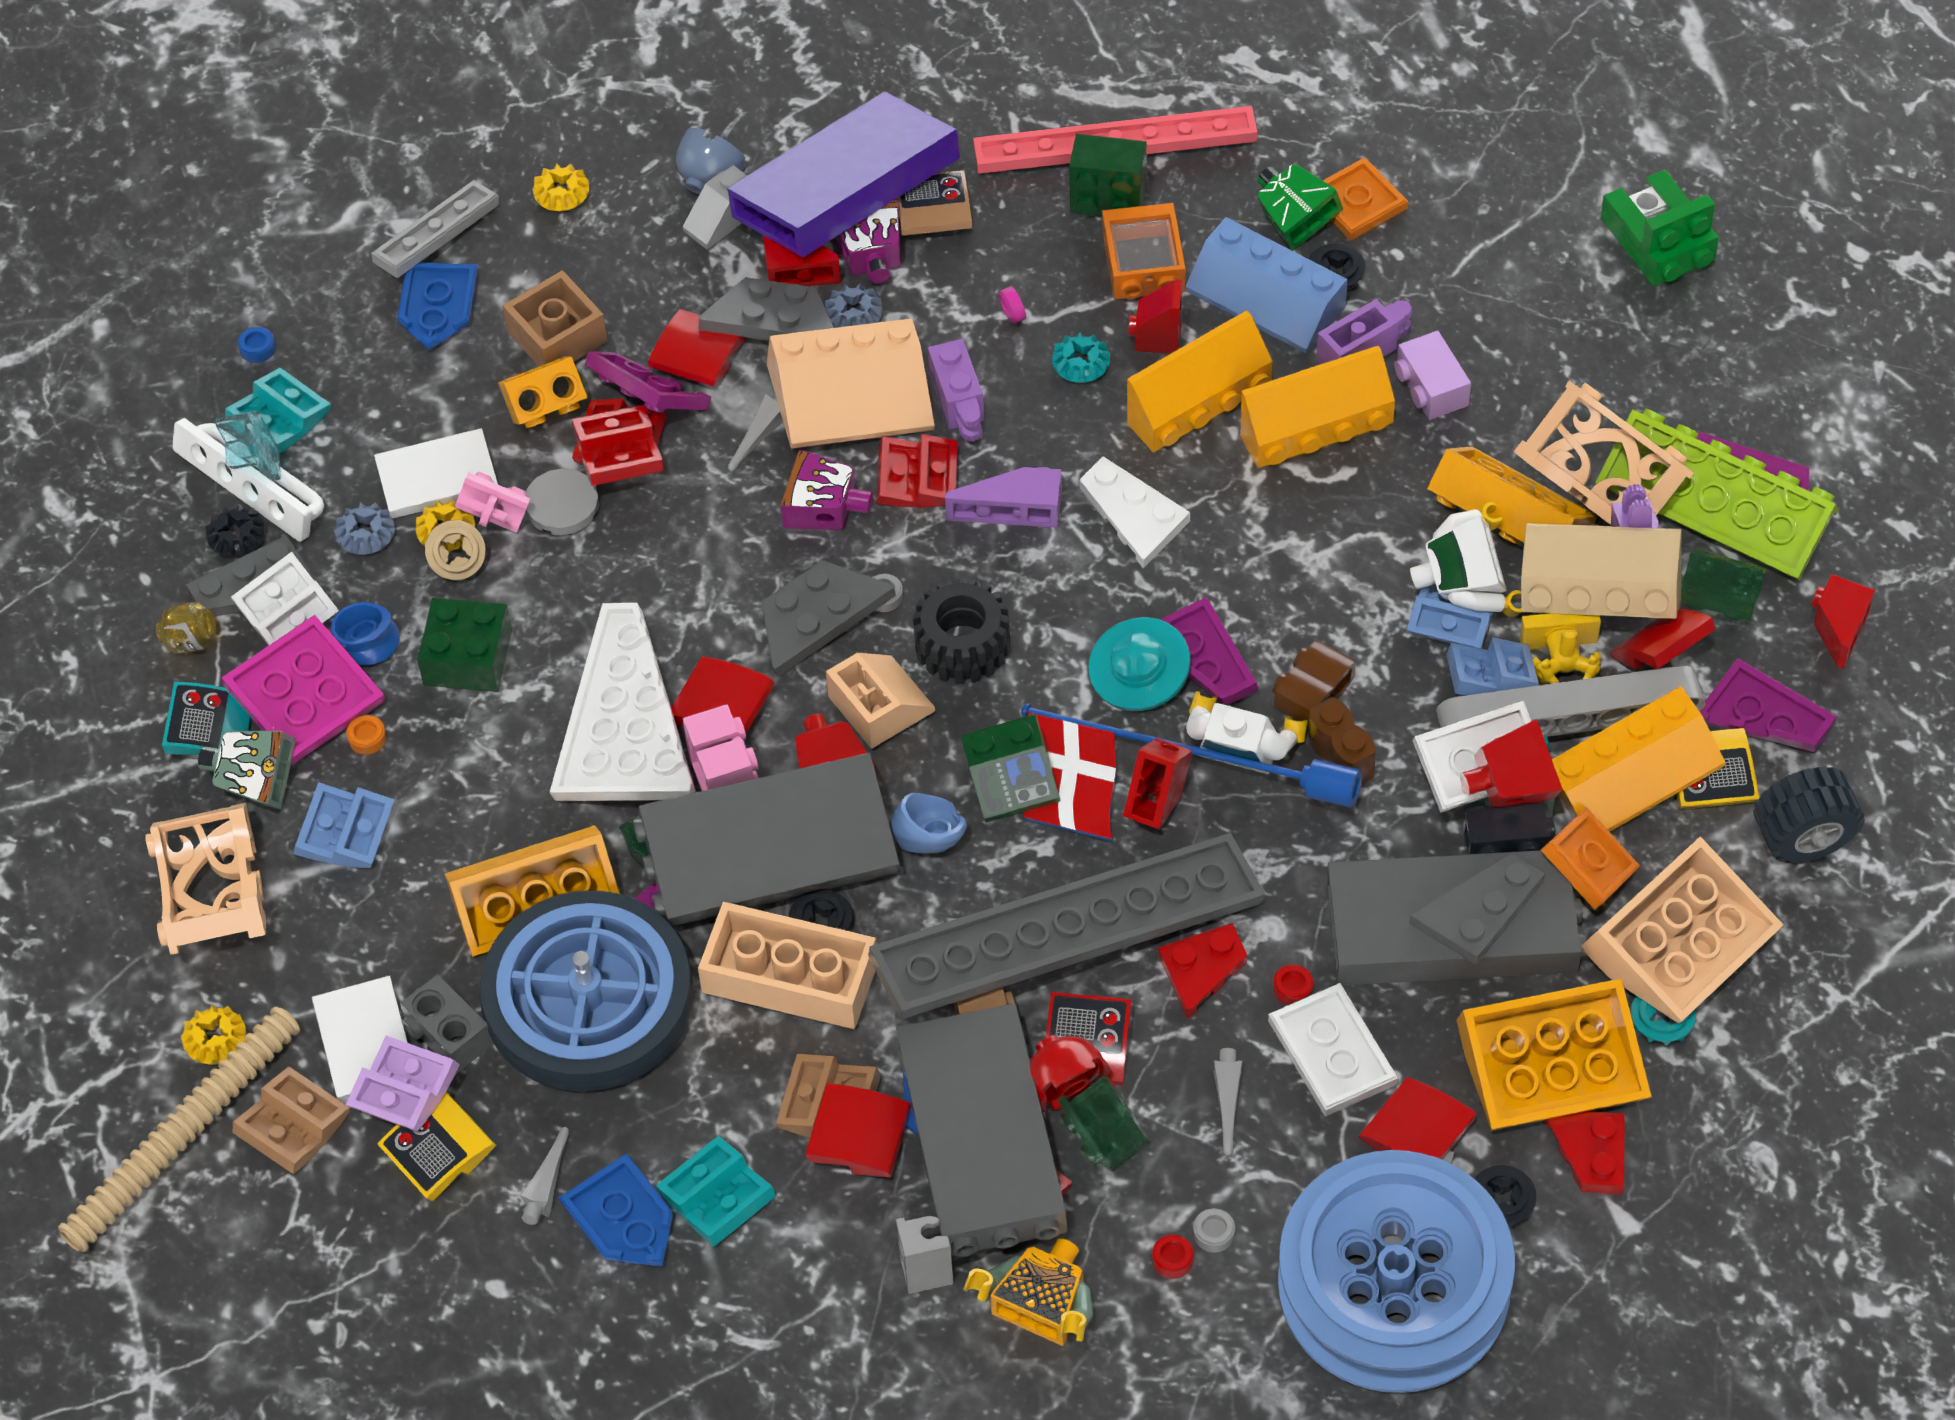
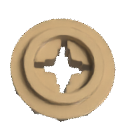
M451 520L441 523L432 530L426 541L425 555L429 567L442 578L458 581L471 577L481 567L485 558L486 549L483 537L474 526L464 521ZM463 536L461 550L470 559L457 556L454 561H451L450 565L446 564L449 552L440 543L454 545L456 540L459 541L460 537Z

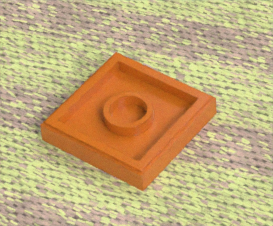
M1365 157L1323 180L1337 190L1343 206V210L1330 221L1350 241L1408 209V200Z
M1587 807L1541 849L1543 854L1594 910L1640 867L1635 859Z

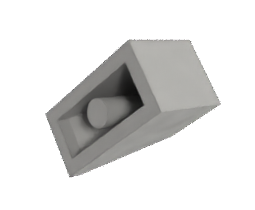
M734 165L720 172L704 185L683 225V231L707 250L742 224L732 217L727 188L747 175Z

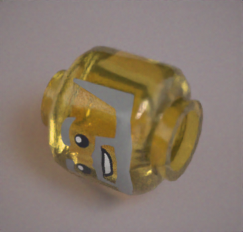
M199 602L169 606L163 611L161 620L157 623V637L174 654L204 650L216 635V621L212 612L209 609H205Z

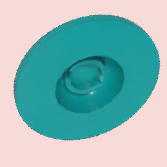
M1133 618L1116 624L1107 630L1096 642L1089 658V677L1096 693L1109 705L1125 711H1145L1166 703L1180 691L1189 675L1191 657L1184 637L1175 627L1155 618Z

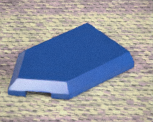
M418 263L405 272L397 320L428 351L469 324L478 264Z
M627 1153L558 1198L605 1260L663 1267L673 1211Z

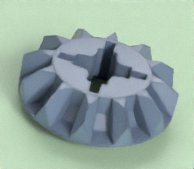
M845 284L841 291L832 290L830 299L825 300V309L834 328L878 323L882 316L881 298L876 296L873 288L866 290L861 284L856 288H849ZM859 303L860 305L859 310L855 308L847 310V304L854 306Z
M360 502L358 508L352 510L346 508L345 514L342 517L336 518V530L334 532L337 542L344 550L353 554L366 555L375 553L389 544L395 532V525L388 509L379 508L376 502L371 506H365ZM357 523L370 524L372 534L363 528L358 530Z

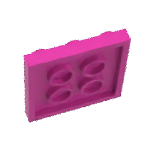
M313 615L222 677L224 687L262 731H283L296 738L291 765L343 731L352 720L366 715L385 702L382 691L316 615Z

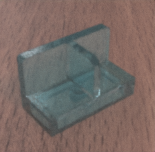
M259 411L216 419V427L225 441L226 463L229 468L238 469L257 465L261 473L271 481L281 479L279 447Z

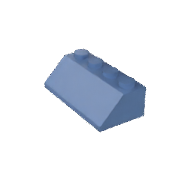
M1225 217L1206 239L1187 281L1185 291L1234 317L1247 310L1252 315L1259 330L1307 354L1317 342L1318 332L1329 327L1346 307L1347 279Z

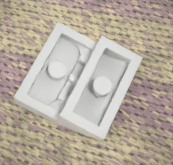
M292 552L230 597L268 646L313 615H316L323 623L339 611Z

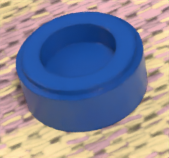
M249 328L238 338L240 354L248 362H264L275 353L276 345L273 334L266 328Z

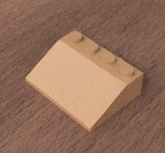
M912 318L770 336L767 367L791 449L934 430L935 425L921 345Z
M1700 836L1582 945V948L1607 977L1612 980L1622 978L1624 988L1669 1018L1680 1023L1784 924Z

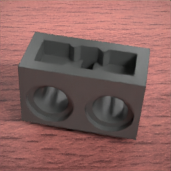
M438 974L400 1003L404 1015L402 1025L406 1032L414 1040L421 1038L428 1045V1051L451 1058L459 1063L456 1074L493 1045L486 1021ZM437 1011V1013L432 1016H424L428 1012ZM457 1036H462V1037H463V1038H462L461 1040H459V1041H455V1042L450 1041L452 1038L457 1037Z

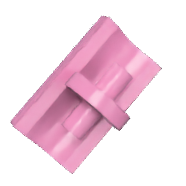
M468 472L455 507L480 517L479 525L486 527L488 522H492L517 533L531 498L526 497V491L515 486L507 489L495 484L491 476L482 472H477L475 475Z

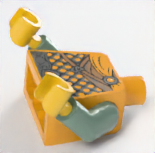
M1057 1239L1050 1254L1038 1248L1029 1247L1022 1256L1015 1255L988 1271L973 1269L969 1272L963 1288L964 1291L969 1289L978 1290L977 1299L981 1302L986 1301L988 1294L992 1292L990 1296L992 1315L1061 1346H1064L1069 1332L1077 1335L1076 1341L1082 1342L1085 1328L1093 1317L1090 1288L1083 1283V1270L1073 1264L1079 1249L1075 1244L1066 1239Z

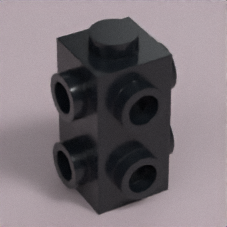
M1527 803L1503 807L1483 805L1474 809L1465 810L1463 823L1466 853L1469 855L1541 851L1555 837L1553 817H1546L1544 803Z

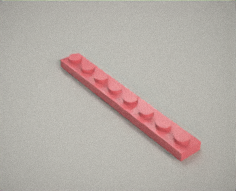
M1252 106L973 138L977 172L980 174L1070 163L1076 134L1147 141V154L1257 142V128Z

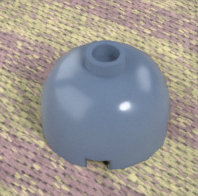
M691 127L685 131L676 150V167L682 178L686 180L685 186L689 190L700 195L704 185L709 180L732 165L744 173L748 166V163H743L746 157L734 145L717 135L712 141L703 137L706 130Z

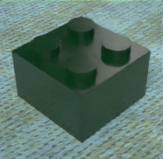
M1076 134L1069 164L1070 213L1102 216V210L1143 206L1147 189V141Z
M432 597L417 658L423 685L498 692L512 633L507 604Z

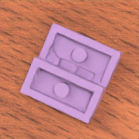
M385 1036L371 1069L368 1070L362 1067L345 1105L417 1132L441 1101L460 1064L451 1058Z

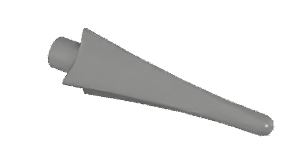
M767 394L764 395L742 443L728 464V470L734 471L771 432L783 423L776 396L771 398Z
M1223 1048L1220 1050V1061L1214 1060L1215 1070L1213 1073L1221 1113L1223 1152L1225 1156H1231L1233 1153L1234 1119L1242 1074V1061H1236L1235 1049Z
M563 1127L560 1130L547 1157L520 1195L525 1203L522 1210L524 1212L522 1220L527 1224L536 1225L541 1214L550 1217L559 1166L569 1136V1129L567 1127Z

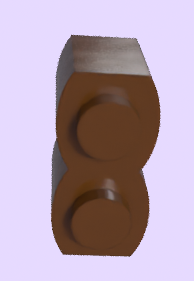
M1318 640L1314 641L1308 648L1303 647L1294 660L1293 668L1287 674L1284 672L1280 674L1273 686L1272 692L1275 694L1274 707L1299 721L1308 720L1307 725L1309 726V711L1312 707L1331 697L1339 699L1355 677L1356 661Z
M1331 697L1312 707L1309 711L1308 739L1315 753L1330 763L1360 769L1362 771L1361 784L1374 778L1375 744L1365 730L1354 725L1353 716L1347 706L1340 700Z

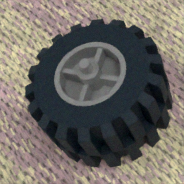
M1826 766L1804 769L1777 781L1760 795L1761 798L1755 802V809L1753 810V815L1772 856L1780 862L1785 861L1786 863L1808 862L1839 850L1861 831L1860 827L1865 822V815L1845 773L1839 771L1838 768H1826Z

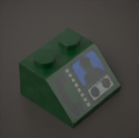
M1036 714L961 735L968 766L986 823L1061 801Z

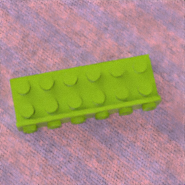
M1645 408L1642 414L1632 409L1626 422L1666 451L1669 445H1671L1688 458L1684 465L1694 472L1690 479L1687 476L1684 478L1658 514L1800 581L1833 514L1837 515L1840 509L1836 503L1832 502L1835 496L1817 487H1813L1811 492L1798 486L1799 479L1783 471H1779L1778 475L1775 476L1764 470L1766 467L1765 463L1746 455L1744 460L1730 455L1732 448L1712 439L1710 445L1697 439L1698 432L1684 425L1678 424L1676 429L1663 424L1665 417ZM1636 440L1641 459L1648 454L1654 453ZM1616 442L1595 482L1596 484L1609 478H1622L1629 481L1628 459L1622 443ZM1662 463L1653 464L1651 474L1658 475L1659 478L1653 481H1647L1642 478V486L1652 490L1668 467ZM1621 486L1609 488V491L1619 495L1618 491L1624 493L1623 490H1626V488Z

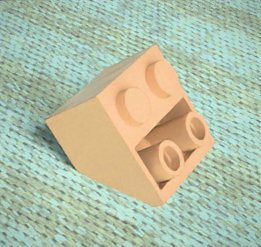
M856 653L826 671L828 697L871 749L935 712L934 705L891 655Z

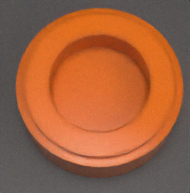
M371 715L355 718L350 722L346 730L351 749L363 755L379 751L384 746L387 738L382 721Z

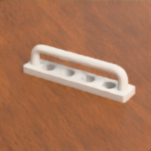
M185 418L175 422L173 450L297 541L301 542L309 537L311 521L321 515L324 508L322 498L314 490L222 425L205 423L195 426ZM213 438H215V439L219 440L220 442H222L224 445H226V446L229 447L231 450H233L234 452H236V453H237L238 455H240L242 458H244V459L247 460L249 463H251L252 465H254L256 468H258L259 470H261L263 473H265L267 476H269V477L272 478L274 481H276L277 483H279L281 486H283L284 488H286L288 491H290L292 494H294L295 496H297L299 499H301L302 501H304V502H305L306 504H308L309 506H306L305 504H303L302 502H300L298 499H296V498L293 497L291 494H289L288 492H286V491H285L284 489H282L280 486H278V485L275 484L273 481H271L270 479H268L266 476H264L263 474H261L259 471H257L255 468H253V467L250 466L248 463H246L245 461H243L241 458H239L237 455H235L234 453H232L230 450H228L227 448H225L223 445H221L220 443H218V442H217L216 440H214ZM200 446L204 449L206 457L203 456ZM225 464L230 468L232 476L227 472ZM251 483L256 487L258 495L253 491ZM277 501L282 506L284 514L279 510Z

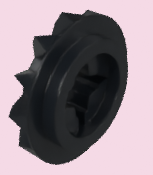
M1339 243L1327 244L1316 249L1309 258V260L1329 270L1330 266L1336 269L1343 267V273L1333 272L1346 278L1347 287L1354 289L1357 282L1364 278V258L1351 246Z
M241 504L236 509L231 510L224 506L223 512L219 515L212 514L211 523L205 526L206 539L210 548L217 554L226 557H239L251 553L259 547L266 533L263 517H260L254 508L247 510ZM231 524H236L240 528L239 538L230 530Z
M820 889L805 893L797 898L790 908V918L814 923L813 910H815L823 918L828 917V927L849 931L853 921L851 907L847 900L831 890Z
M1496 1165L1484 1169L1474 1178L1494 1200L1495 1192L1502 1195L1512 1190L1510 1195L1511 1204L1503 1201L1498 1205L1508 1225L1514 1228L1518 1222L1524 1219L1528 1220L1536 1205V1189L1532 1180L1524 1172L1515 1167Z

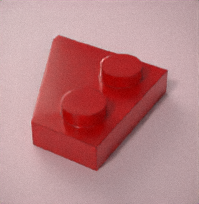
M1233 923L1158 947V957L1186 1018L1193 1016L1197 1012V1006L1209 994L1214 996L1224 986V982L1228 977L1235 975L1247 964V953Z
M1586 1111L1544 1120V1124L1547 1128H1551L1558 1142V1150L1562 1158L1571 1166L1572 1176L1580 1192L1623 1194L1625 1114Z

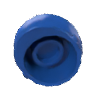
M361 602L344 607L335 615L331 623V634L358 665H372L385 661L394 653L399 644V630L391 619V613L377 603Z

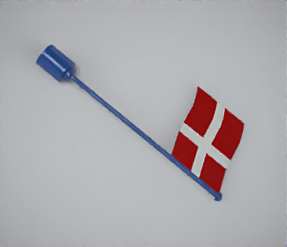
M1030 703L1023 705L1021 708L1023 717L1036 714L1061 800L1060 802L1023 812L1025 820L1113 842L1110 811L1117 773L1115 736L1149 743L1157 737L1031 708ZM1165 740L1188 748L1195 755L1300 779V788L1305 789V796L1308 798L1353 808L1360 792L1362 771L1360 769L1314 759L1310 766L1305 765L1302 772Z

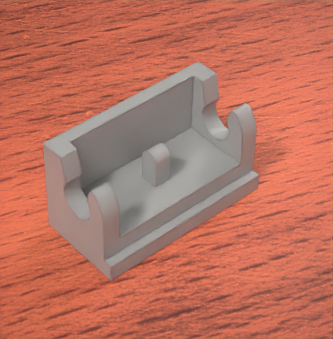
M926 1216L905 1221L904 1218L896 1219L899 1256L908 1294L953 1284L951 1248L948 1236H935L932 1239H926L921 1235L924 1229L939 1226V1219L936 1217Z

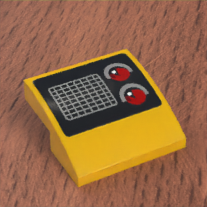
M1744 728L1710 731L1725 760L1726 766L1677 793L1679 810L1754 803L1759 799L1753 760Z
M447 1091L433 1113L417 1132L396 1125L377 1143L418 1190L431 1201H434L461 1172L469 1175L496 1147V1144Z

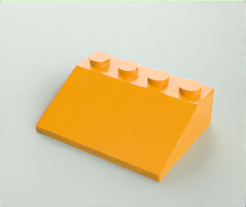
M1622 978L1466 1009L1462 1011L1456 1020L1465 1058L1491 1131L1650 1099L1652 1097Z

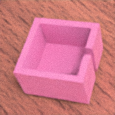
M728 704L683 718L689 760L701 791L758 778L756 770L759 768L752 747L746 748L744 743L746 734L740 717H732Z

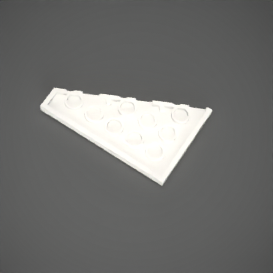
M602 603L550 794L555 801L666 800L696 793L643 612L638 603Z

